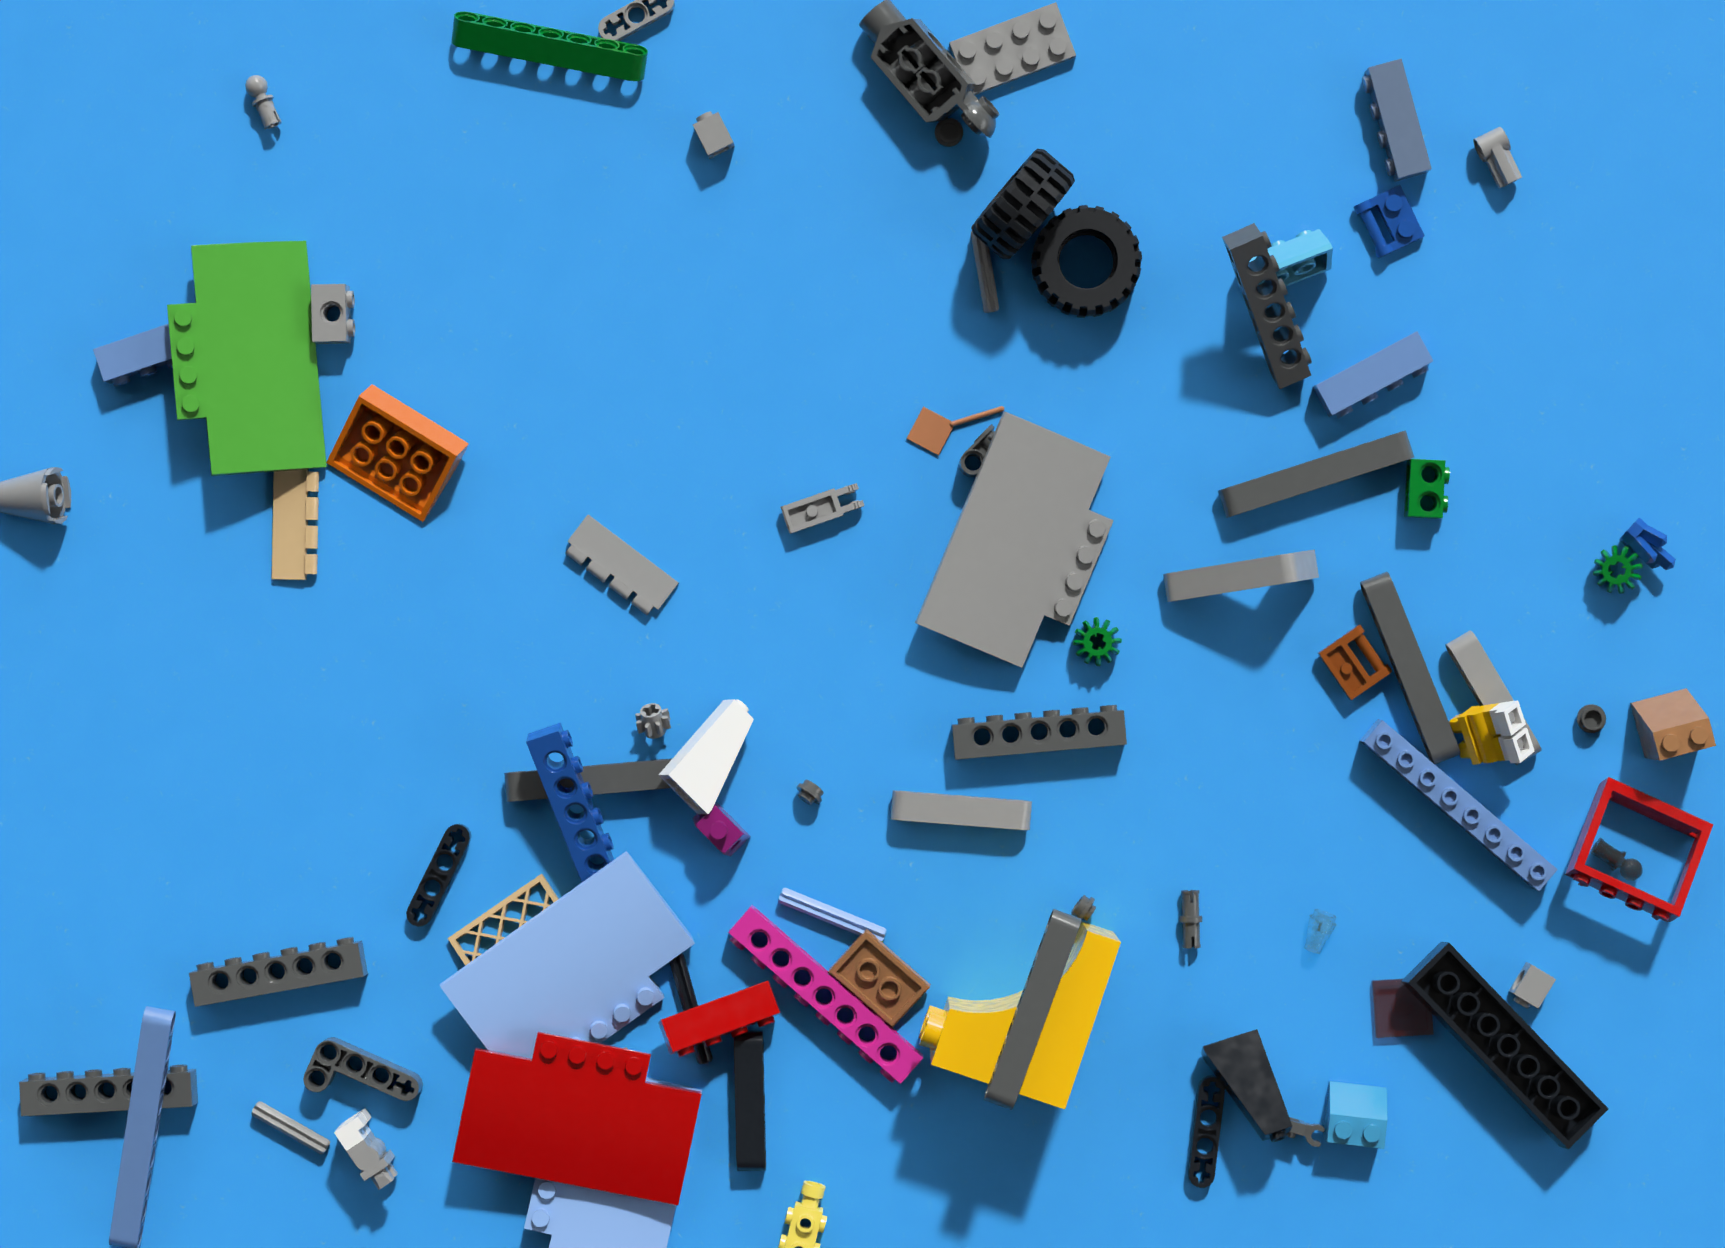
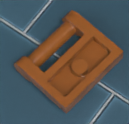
M1360 624L1318 652V655L1349 700H1353L1392 672L1389 665L1383 663L1363 634L1365 630ZM1352 640L1355 641L1376 671L1372 675H1368L1348 646V643Z

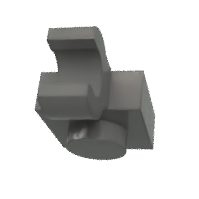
M1289 1117L1293 1127L1287 1133L1288 1137L1295 1138L1296 1134L1305 1136L1310 1145L1320 1147L1321 1142L1313 1140L1311 1135L1316 1130L1324 1132L1325 1128L1317 1123L1309 1124Z

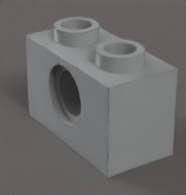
M311 285L312 342L316 344L351 343V337L355 336V321L350 319V308L355 306L354 291H350L348 285ZM339 307L341 312L339 319L333 322L329 321L327 318L329 309Z

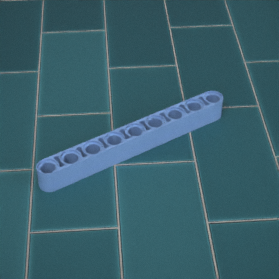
M146 1006L144 1010L109 1245L139 1248L141 1243L176 1011Z

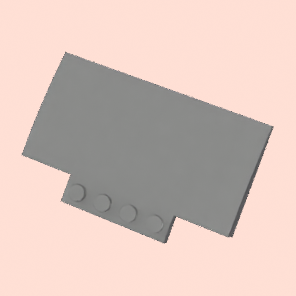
M1003 411L915 623L1022 668L1044 616L1070 626L1114 521L1089 510L1111 457Z

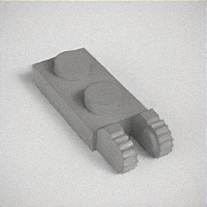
M857 483L837 490L833 488L781 506L789 533L792 534L844 516L843 513L864 507L863 500L853 501L843 507L840 506L838 496L856 492L859 489Z

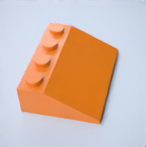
M372 384L359 395L326 463L423 522L459 465L469 443Z

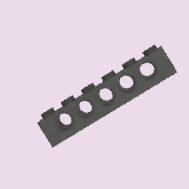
M1255 223L1223 236L1224 245L1270 374L1279 389H1282L1311 376L1308 365L1312 361L1307 349L1301 347L1300 342L1304 341L1299 326H1294L1292 319L1296 318L1291 303H1286L1284 296L1288 292L1282 278H1277L1276 272L1280 271L1274 255H1269L1268 248L1272 246L1265 231L1260 232ZM1257 256L1255 260L1249 262L1253 257Z
M1117 705L1100 706V712H1089L1088 707L1072 708V714L1060 715V710L1043 711V717H1032L1031 712L1015 713V719L1003 720V715L986 716V722H975L974 717L958 718V724H952L955 760L1127 745L1124 710H1117ZM1095 718L1100 719L1104 725L1103 731L1098 735H1093L1088 730L1089 722ZM1065 721H1071L1075 725V732L1070 737H1063L1059 732L1060 725ZM1038 723L1045 725L1047 729L1046 736L1041 740H1036L1031 736V728ZM1007 726H1014L1018 730V738L1014 742H1006L1002 737V732ZM981 728L988 730L990 733V739L984 745H979L974 741L975 731Z
M353 937L336 940L337 945L327 947L325 942L308 945L309 950L299 952L297 947L280 950L281 955L271 957L269 952L252 955L253 960L243 962L241 957L224 960L225 965L215 967L213 962L196 965L197 970L189 973L194 1005L197 1007L364 977L368 974L362 940L354 942ZM330 953H335L340 957L341 965L339 968H333L329 965L328 956ZM302 958H307L312 962L313 969L311 973H305L301 970L300 961ZM274 963L281 964L284 967L285 974L283 978H277L273 975L272 966ZM246 968L253 969L256 972L257 979L255 983H249L244 978ZM218 973L227 976L229 983L226 988L218 986L216 982Z
M185 1064L170 1066V1070L167 1071L166 1080L170 1082L172 1090L170 1093H164L162 1108L194 1106L198 1103L196 1069H188ZM131 1068L113 1069L112 1074H102V1069L86 1070L85 1075L74 1076V1071L57 1072L56 1077H46L45 1073L28 1074V1078L19 1082L21 1116L129 1110L134 1072H131ZM104 1083L113 1085L115 1089L113 1097L107 1096L104 1093ZM76 1084H80L86 1089L85 1098H80L75 1094ZM48 1086H53L57 1090L58 1096L56 1100L50 1099L47 1096L46 1089Z

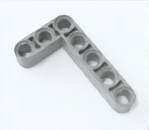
M1314 549L1163 574L1167 602L1309 580L1319 578Z

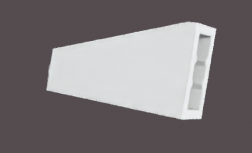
M723 700L659 773V776L697 814H709L754 720L748 713V707L740 700Z

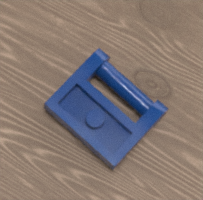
M1401 185L1353 207L1356 214L1361 215L1377 249L1375 253L1378 259L1425 236ZM1377 206L1394 242L1386 243L1370 210L1371 208Z

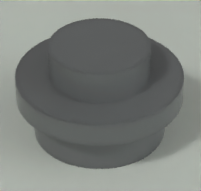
M946 118L936 125L935 138L941 145L953 147L961 141L963 128L957 120Z
M1585 705L1577 713V724L1585 732H1598L1606 723L1605 712L1597 705Z
M806 779L803 784L799 783L796 787L799 791L798 797L805 803L812 805L813 802L820 804L822 801L821 796L824 792L813 782Z
M1083 895L1072 909L1071 914L1087 921L1096 909V906L1093 905L1095 899Z

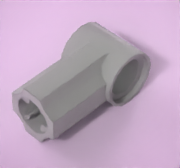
M1501 127L1473 139L1477 154L1483 162H1486L1498 189L1522 178L1511 155L1509 139Z

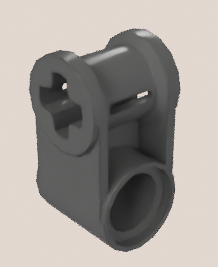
M992 424L960 458L959 468L964 475L968 477L977 476L979 469L971 471L966 468L964 462L968 456H975L979 459L981 466L995 433V427Z

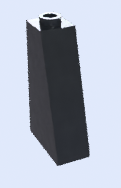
M1252 1030L1203 1046L1201 1051L1203 1059L1262 1141L1271 1139V1142H1277L1287 1138V1133L1291 1131L1293 1126L1258 1030Z

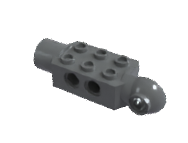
M884 0L875 6L859 23L862 30L875 44L871 58L925 122L944 121L961 108L963 110L961 117L968 127L978 135L983 133L991 138L996 128V118L1000 115L998 110L986 97L982 96L979 100L973 94L976 85L922 20L914 18L907 20L891 0Z

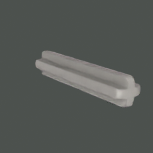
M971 231L983 309L985 313L996 312L999 310L989 247L973 235Z
M261 1101L257 1102L251 1114L255 1118L319 1154H324L330 1145V1141Z

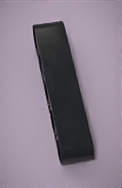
M748 1031L734 1037L737 1171H766L763 1031Z

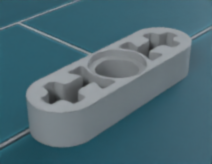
M635 0L605 16L599 23V33L602 38L621 41L670 14L674 9L675 0H667V7L664 9L660 5L654 7L652 11L655 15L651 17L648 8L643 3L648 1L649 5L652 6L657 3V0ZM634 8H640L645 12V17L640 23H633L629 20V12ZM623 15L626 24L630 28L625 30L624 25L616 29L617 34L615 36H612L610 33L605 34L604 32L607 30L606 25L610 22L614 26L621 23L619 16Z

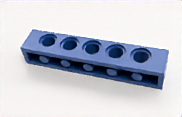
M560 722L528 733L526 744L580 880L584 882L614 860L611 852L614 847L609 833L604 834L601 827L604 821L598 807L594 808L591 798L594 797L592 788L588 781L584 783L581 772H583L579 756L574 757L570 748L573 746L572 737L568 730H563ZM551 753H559L564 759L560 762H554L549 758V755ZM565 778L570 779L574 785L570 788H565L560 785L559 781ZM577 804L582 806L584 811L574 813L569 807ZM583 830H589L594 834V837L585 839L579 833ZM592 856H600L604 862L602 864H594L590 861V858Z

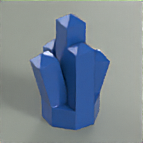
M1638 518L1619 539L1633 553H1637L1638 557L1652 569L1661 566L1663 569L1668 570L1675 565L1676 559L1662 548V546L1667 544V535L1647 525L1641 518Z

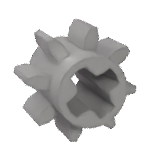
M646 704L641 708L640 713L635 714L637 731L639 734L645 732L647 738H660L666 733V729L671 728L669 711L667 708L661 710L659 704Z

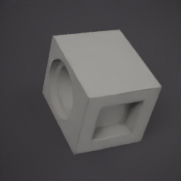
M709 111L696 118L697 123L693 124V127L709 159L735 147L719 112L712 114Z
M1526 962L1509 991L1516 995L1513 1001L1527 1009L1530 1005L1539 1009L1556 979Z

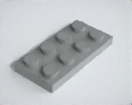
M1056 2L949 42L956 62L976 84L973 91L974 95L1076 57Z

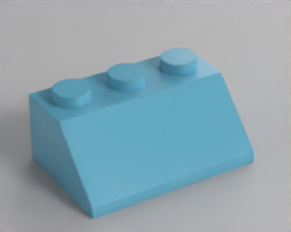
M1320 229L1303 231L1296 235L1294 239L1286 242L1284 240L1271 244L1272 247L1268 248L1269 255H1274L1280 271L1276 272L1277 278H1282L1285 286L1332 269L1333 247ZM1257 256L1253 257L1249 262L1255 260Z

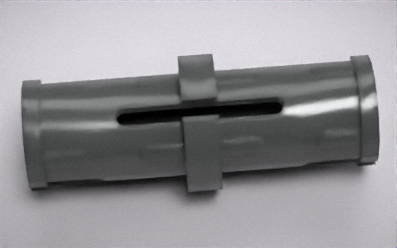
M1181 890L1182 916H1180V922L1183 923V948H1201L1200 922H1202V916L1199 915V890Z

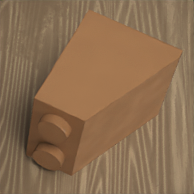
M1687 688L1630 703L1645 758L1660 761L1716 746L1709 717Z

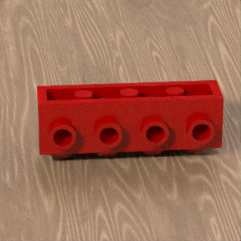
M765 981L661 1019L658 1024L669 1054L677 1053L679 1057L695 1052L694 1046L704 1043L705 1047H709L722 1042L720 1037L729 1033H731L732 1037L742 1035L748 1032L747 1027L758 1023L759 1028L775 1022L774 1017L780 1011L769 981Z

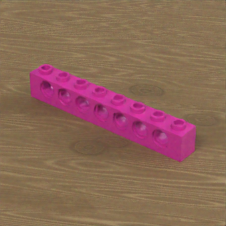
M751 905L729 930L728 933L732 935L729 940L740 950L748 949L753 954L751 959L760 968L765 969L767 966L775 973L773 979L783 988L789 985L796 992L794 997L802 1005L807 1007L810 1004L818 1011L815 1015L827 1026L832 1023L839 1029L837 1035L848 1045L852 1042L861 1049L858 1053L871 1064L875 1061L882 1067L880 1073L893 1083L894 1080H897L901 1084L923 1059V1054L834 978L821 964L755 906ZM756 932H763L768 938V943L763 947H758L753 944L752 935ZM777 951L786 952L789 955V962L783 966L777 965L773 960L774 953ZM797 971H808L811 980L807 984H799L794 977ZM828 989L832 993L831 1001L828 1003L819 1002L816 998L817 991ZM846 1007L853 1011L854 1017L851 1021L843 1022L838 1018L837 1013L841 1008ZM866 1026L873 1028L875 1037L870 1041L861 1039L859 1036L861 1028ZM887 1045L893 1046L897 1051L896 1056L890 1060L884 1059L880 1054L881 1049Z

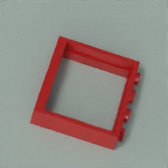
M1608 777L1599 783L1565 875L1578 881L1580 886H1591L1599 890V894L1610 899L1617 898L1624 901L1625 905L1630 909L1644 910L1652 914L1651 917L1655 920L1661 919L1671 922L1681 915L1713 824ZM1609 800L1695 838L1671 904L1585 865Z

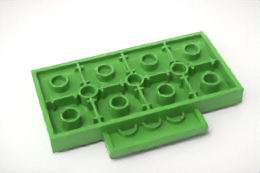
M306 241L192 245L191 259L195 303L167 305L177 420L206 418L211 476L326 468L316 344L312 342L311 288Z

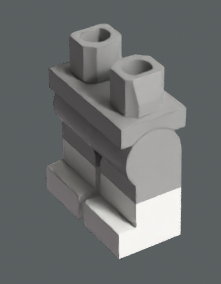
M364 1108L341 1123L334 1134L355 1165L362 1170L360 1175L363 1180L371 1178L378 1190L392 1182L398 1174L391 1163L395 1155L391 1149L386 1152L385 1143L381 1139L376 1138L370 1130L367 1122L371 1119V1115Z

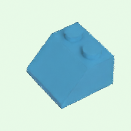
M1329 1081L1324 1122L1325 1131L1323 1132L1325 1141L1384 1149L1388 1121L1387 1088Z

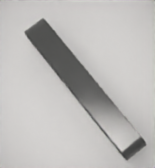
M1405 430L1219 490L1218 493L1226 518L1415 457Z
M1384 572L1361 581V590L1430 761L1433 764H1438L1460 755L1456 738L1389 573Z
M673 758L583 766L581 776L584 783L589 782L593 795L666 789L671 787L659 776V773ZM537 770L504 773L507 802L548 799ZM565 778L559 781L560 785L565 788H570L574 785L570 779Z
M1053 909L984 1097L985 1101L1010 1110L1013 1109L1077 936L1081 918Z

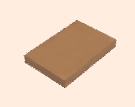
M868 929L855 940L828 971L892 1028L931 985Z

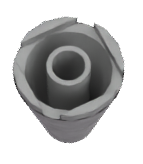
M50 467L1 481L0 513L50 524H62L68 517L63 516L65 508L71 507L69 479L60 473L64 470L59 467Z

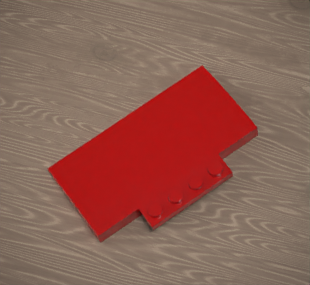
M537 1033L532 1059L476 1048L452 1162L678 1205L694 1134L701 1092L646 1081L651 1053L554 1034Z

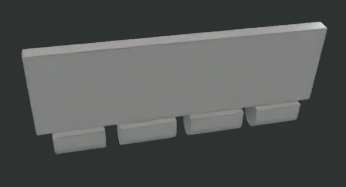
M590 515L585 517L567 541L571 544L565 553L580 566H582L587 558H590L592 561L586 567V570L603 583L610 575L614 576L608 587L625 600L635 592L637 596L631 604L645 615H648L653 607L659 610L679 584V582Z

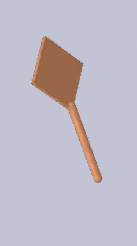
M923 406L907 439L939 455L953 427L1003 412L1004 407H996L950 421Z

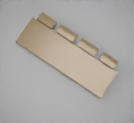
M309 469L274 472L272 579L307 580V574H317L318 554H307V549H318V526H308V520H318L319 498L308 497V492H319V472H309Z

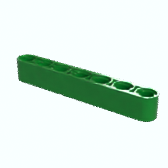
M460 11L454 14L451 43L457 47L628 81H641L644 79L648 50L643 46L473 12Z

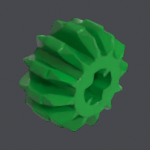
M1614 545L1611 547L1612 557L1608 551L1602 550L1601 555L1606 561L1595 559L1594 563L1602 566V570L1593 571V575L1603 574L1604 578L1597 583L1599 586L1604 585L1607 581L1610 582L1607 592L1611 593L1614 590L1615 584H1617L1619 594H1623L1625 591L1624 582L1632 590L1635 588V585L1630 578L1641 580L1642 576L1633 571L1634 569L1643 568V564L1633 565L1632 561L1638 558L1637 553L1632 554L1629 558L1626 557L1629 547L1625 546L1622 549L1621 555H1619L1618 547ZM1621 562L1624 565L1622 568L1626 569L1625 574H1619L1615 577L1612 574L1614 571L1610 570L1611 565H1617Z
M1098 617L1093 618L1094 628H1091L1086 620L1083 621L1082 624L1087 631L1075 630L1077 635L1083 637L1082 640H1073V645H1083V648L1079 649L1076 655L1081 656L1087 652L1088 654L1084 659L1086 664H1089L1092 656H1095V665L1100 666L1102 655L1105 661L1110 663L1112 659L1107 652L1110 651L1113 654H1119L1120 652L1117 648L1111 647L1112 643L1119 644L1122 642L1121 638L1112 639L1111 635L1119 631L1118 628L1114 627L1107 631L1106 629L1110 625V621L1107 619L1100 628ZM1098 633L1102 635L1101 641L1104 642V646L1102 648L1098 646V650L1092 648L1093 643L1089 640L1092 635L1097 637Z

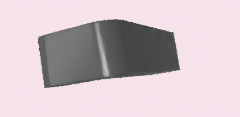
M335 1037L327 1038L318 1044L303 1078L304 1085L308 1090L321 1092L332 1083L336 1072H339L403 1101L414 1099L423 1087L421 1077L415 1072ZM329 1044L335 1047L337 1051L335 1058L331 1059L325 1056V1045ZM352 1056H357L362 1060L363 1067L361 1070H355L350 1066L349 1061ZM377 1068L387 1070L389 1073L388 1081L382 1082L377 1079L375 1074ZM314 1071H321L324 1074V1084H316L313 1081L312 1074ZM398 1074L400 1075V1077L396 1080L398 1082L393 1087L391 1086V1084L394 1082ZM410 1080L412 1082L411 1087L414 1089L406 1092L404 1091L406 1086L401 1083Z

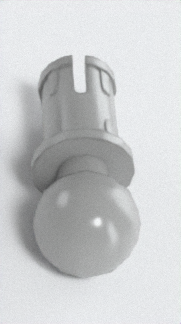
M259 75L249 77L245 84L246 91L250 96L256 98L252 102V106L256 107L264 129L280 125L282 121L272 101L274 97L273 95H266L268 89L267 81Z

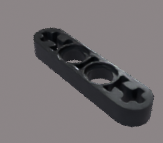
M454 824L445 831L407 908V919L412 925L424 926L432 920L471 841V831L464 824ZM461 829L465 841H459L454 849L460 850L457 855L454 851L444 849L443 847L445 843L450 847L454 840L451 832H457ZM448 854L452 857L453 866L451 869L442 870L439 868L437 861L440 855ZM433 879L439 882L441 889L438 895L431 896L425 891V884L428 880ZM419 895H421L426 900L434 901L435 903L433 906L430 903L426 905L424 913L427 914V918L422 917L418 921L415 919L416 913L413 912V909L421 907L424 901L418 899Z
M1213 1075L1206 1076L1199 1082L1188 1177L1191 1183L1199 1188L1211 1185L1215 1177L1225 1088L1218 1078ZM1212 1081L1219 1088V1092H1214L1212 1098L1213 1102H1218L1217 1107L1212 1104L1201 1105L1202 1100L1208 1102L1209 1096L1208 1092L1204 1090V1086H1209ZM1208 1109L1213 1110L1216 1114V1120L1211 1125H1205L1200 1121L1201 1113ZM1202 1138H1208L1213 1143L1212 1150L1208 1153H1200L1197 1150V1142ZM1195 1157L1211 1159V1163L1205 1161L1204 1169L1209 1173V1176L1203 1177V1181H1198V1177L1193 1175L1194 1171L1200 1170V1161H1194Z

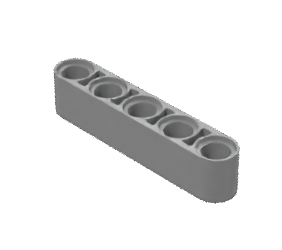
M1471 630L1445 645L1479 706L1514 701L1479 640ZM1511 711L1510 713H1508L1510 721L1513 722L1515 720L1514 713ZM1525 720L1526 725H1524L1522 728L1528 729L1534 748V752L1525 759L1527 760L1528 758L1542 751V749ZM1519 738L1517 740L1518 746L1523 748V741Z
M893 790L890 819L1030 830L1032 801Z

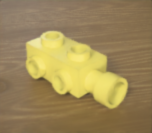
M813 1181L803 1182L801 1190L803 1194L802 1202L795 1201L794 1208L788 1207L784 1224L789 1225L787 1235H781L778 1248H795L797 1246L802 1248H820V1243H816L818 1232H824L827 1216L822 1215L823 1208L818 1207L819 1200L824 1196L825 1185ZM805 1218L809 1219L811 1225L809 1227L801 1226L800 1221Z

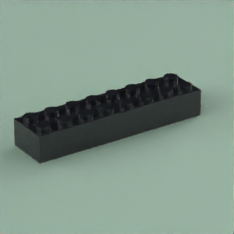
M1440 942L1401 981L1559 1147L1569 1149L1609 1109L1449 942Z

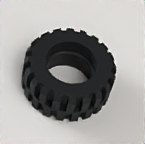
M1037 148L971 227L973 235L1002 259H1010L1033 235L1075 182L1073 173L1047 151Z
M1081 205L1075 209L1069 208L1062 211L1061 214L1050 219L1048 224L1042 228L1032 253L1033 280L1036 281L1038 291L1047 299V303L1052 307H1057L1064 314H1073L1080 318H1085L1086 316L1097 317L1116 309L1130 295L1140 276L1142 252L1139 250L1137 236H1134L1131 231L1132 227L1127 222L1124 223L1119 218L1120 215L1113 211L1112 213L1107 212L1103 207L1096 206L1091 208L1088 205ZM1077 236H1095L1104 241L1111 250L1113 256L1112 272L1108 279L1097 287L1086 289L1076 287L1069 283L1061 272L1059 265L1060 253L1065 244Z

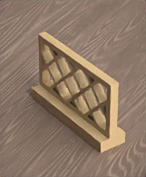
M540 874L450 936L448 940L466 966L471 962L466 954L473 955L472 961L481 955L478 951L482 936L496 939L495 944L505 938L502 937L505 920L518 922L520 927L527 922L525 918L528 904L542 906L544 910L550 906V898L553 903L559 898L544 875ZM540 883L546 891L544 904L529 901L531 889ZM525 894L524 900L518 899L519 897ZM513 901L524 903L520 920L506 917L508 905ZM502 910L501 916L495 915ZM490 917L500 919L497 936L482 933L484 922ZM477 926H479L478 932L471 931ZM466 934L477 935L474 952L463 950L457 940Z

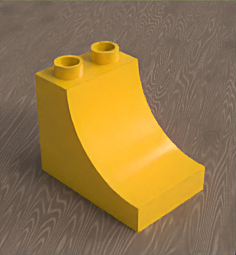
M1081 921L1022 1083L1020 1095L1062 1109L1066 1108L1121 941L1113 931ZM1023 990L992 1000H964L948 996L944 1009L929 1005L919 1034V1045L930 1048L931 1065L989 1084Z

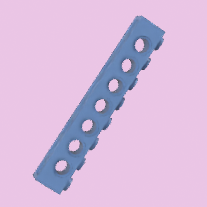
M1377 719L1359 740L1531 888L1540 891L1558 870L1383 720Z

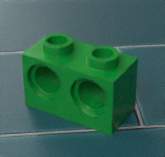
M1407 460L1404 517L1439 519L1443 518V513H1447L1448 496H1444V484L1449 483L1450 469L1445 467L1446 460ZM1425 467H1430L1435 472V478L1431 483L1425 482L1422 478L1421 473ZM1424 495L1430 496L1434 502L1433 508L1430 511H1425L1420 506V500Z

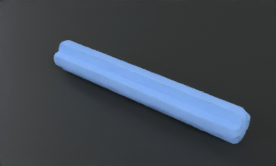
M783 888L779 896L778 902L780 904L859 936L868 929L883 942L886 935L884 927L790 889Z

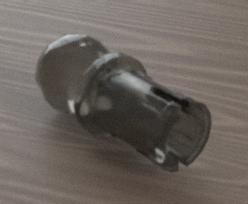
M1602 838L1598 839L1590 851L1592 855H1595L1611 866L1610 869L1612 871L1618 867L1621 876L1626 880L1635 881L1643 873L1642 865L1638 860L1633 858L1625 859V851L1620 852Z

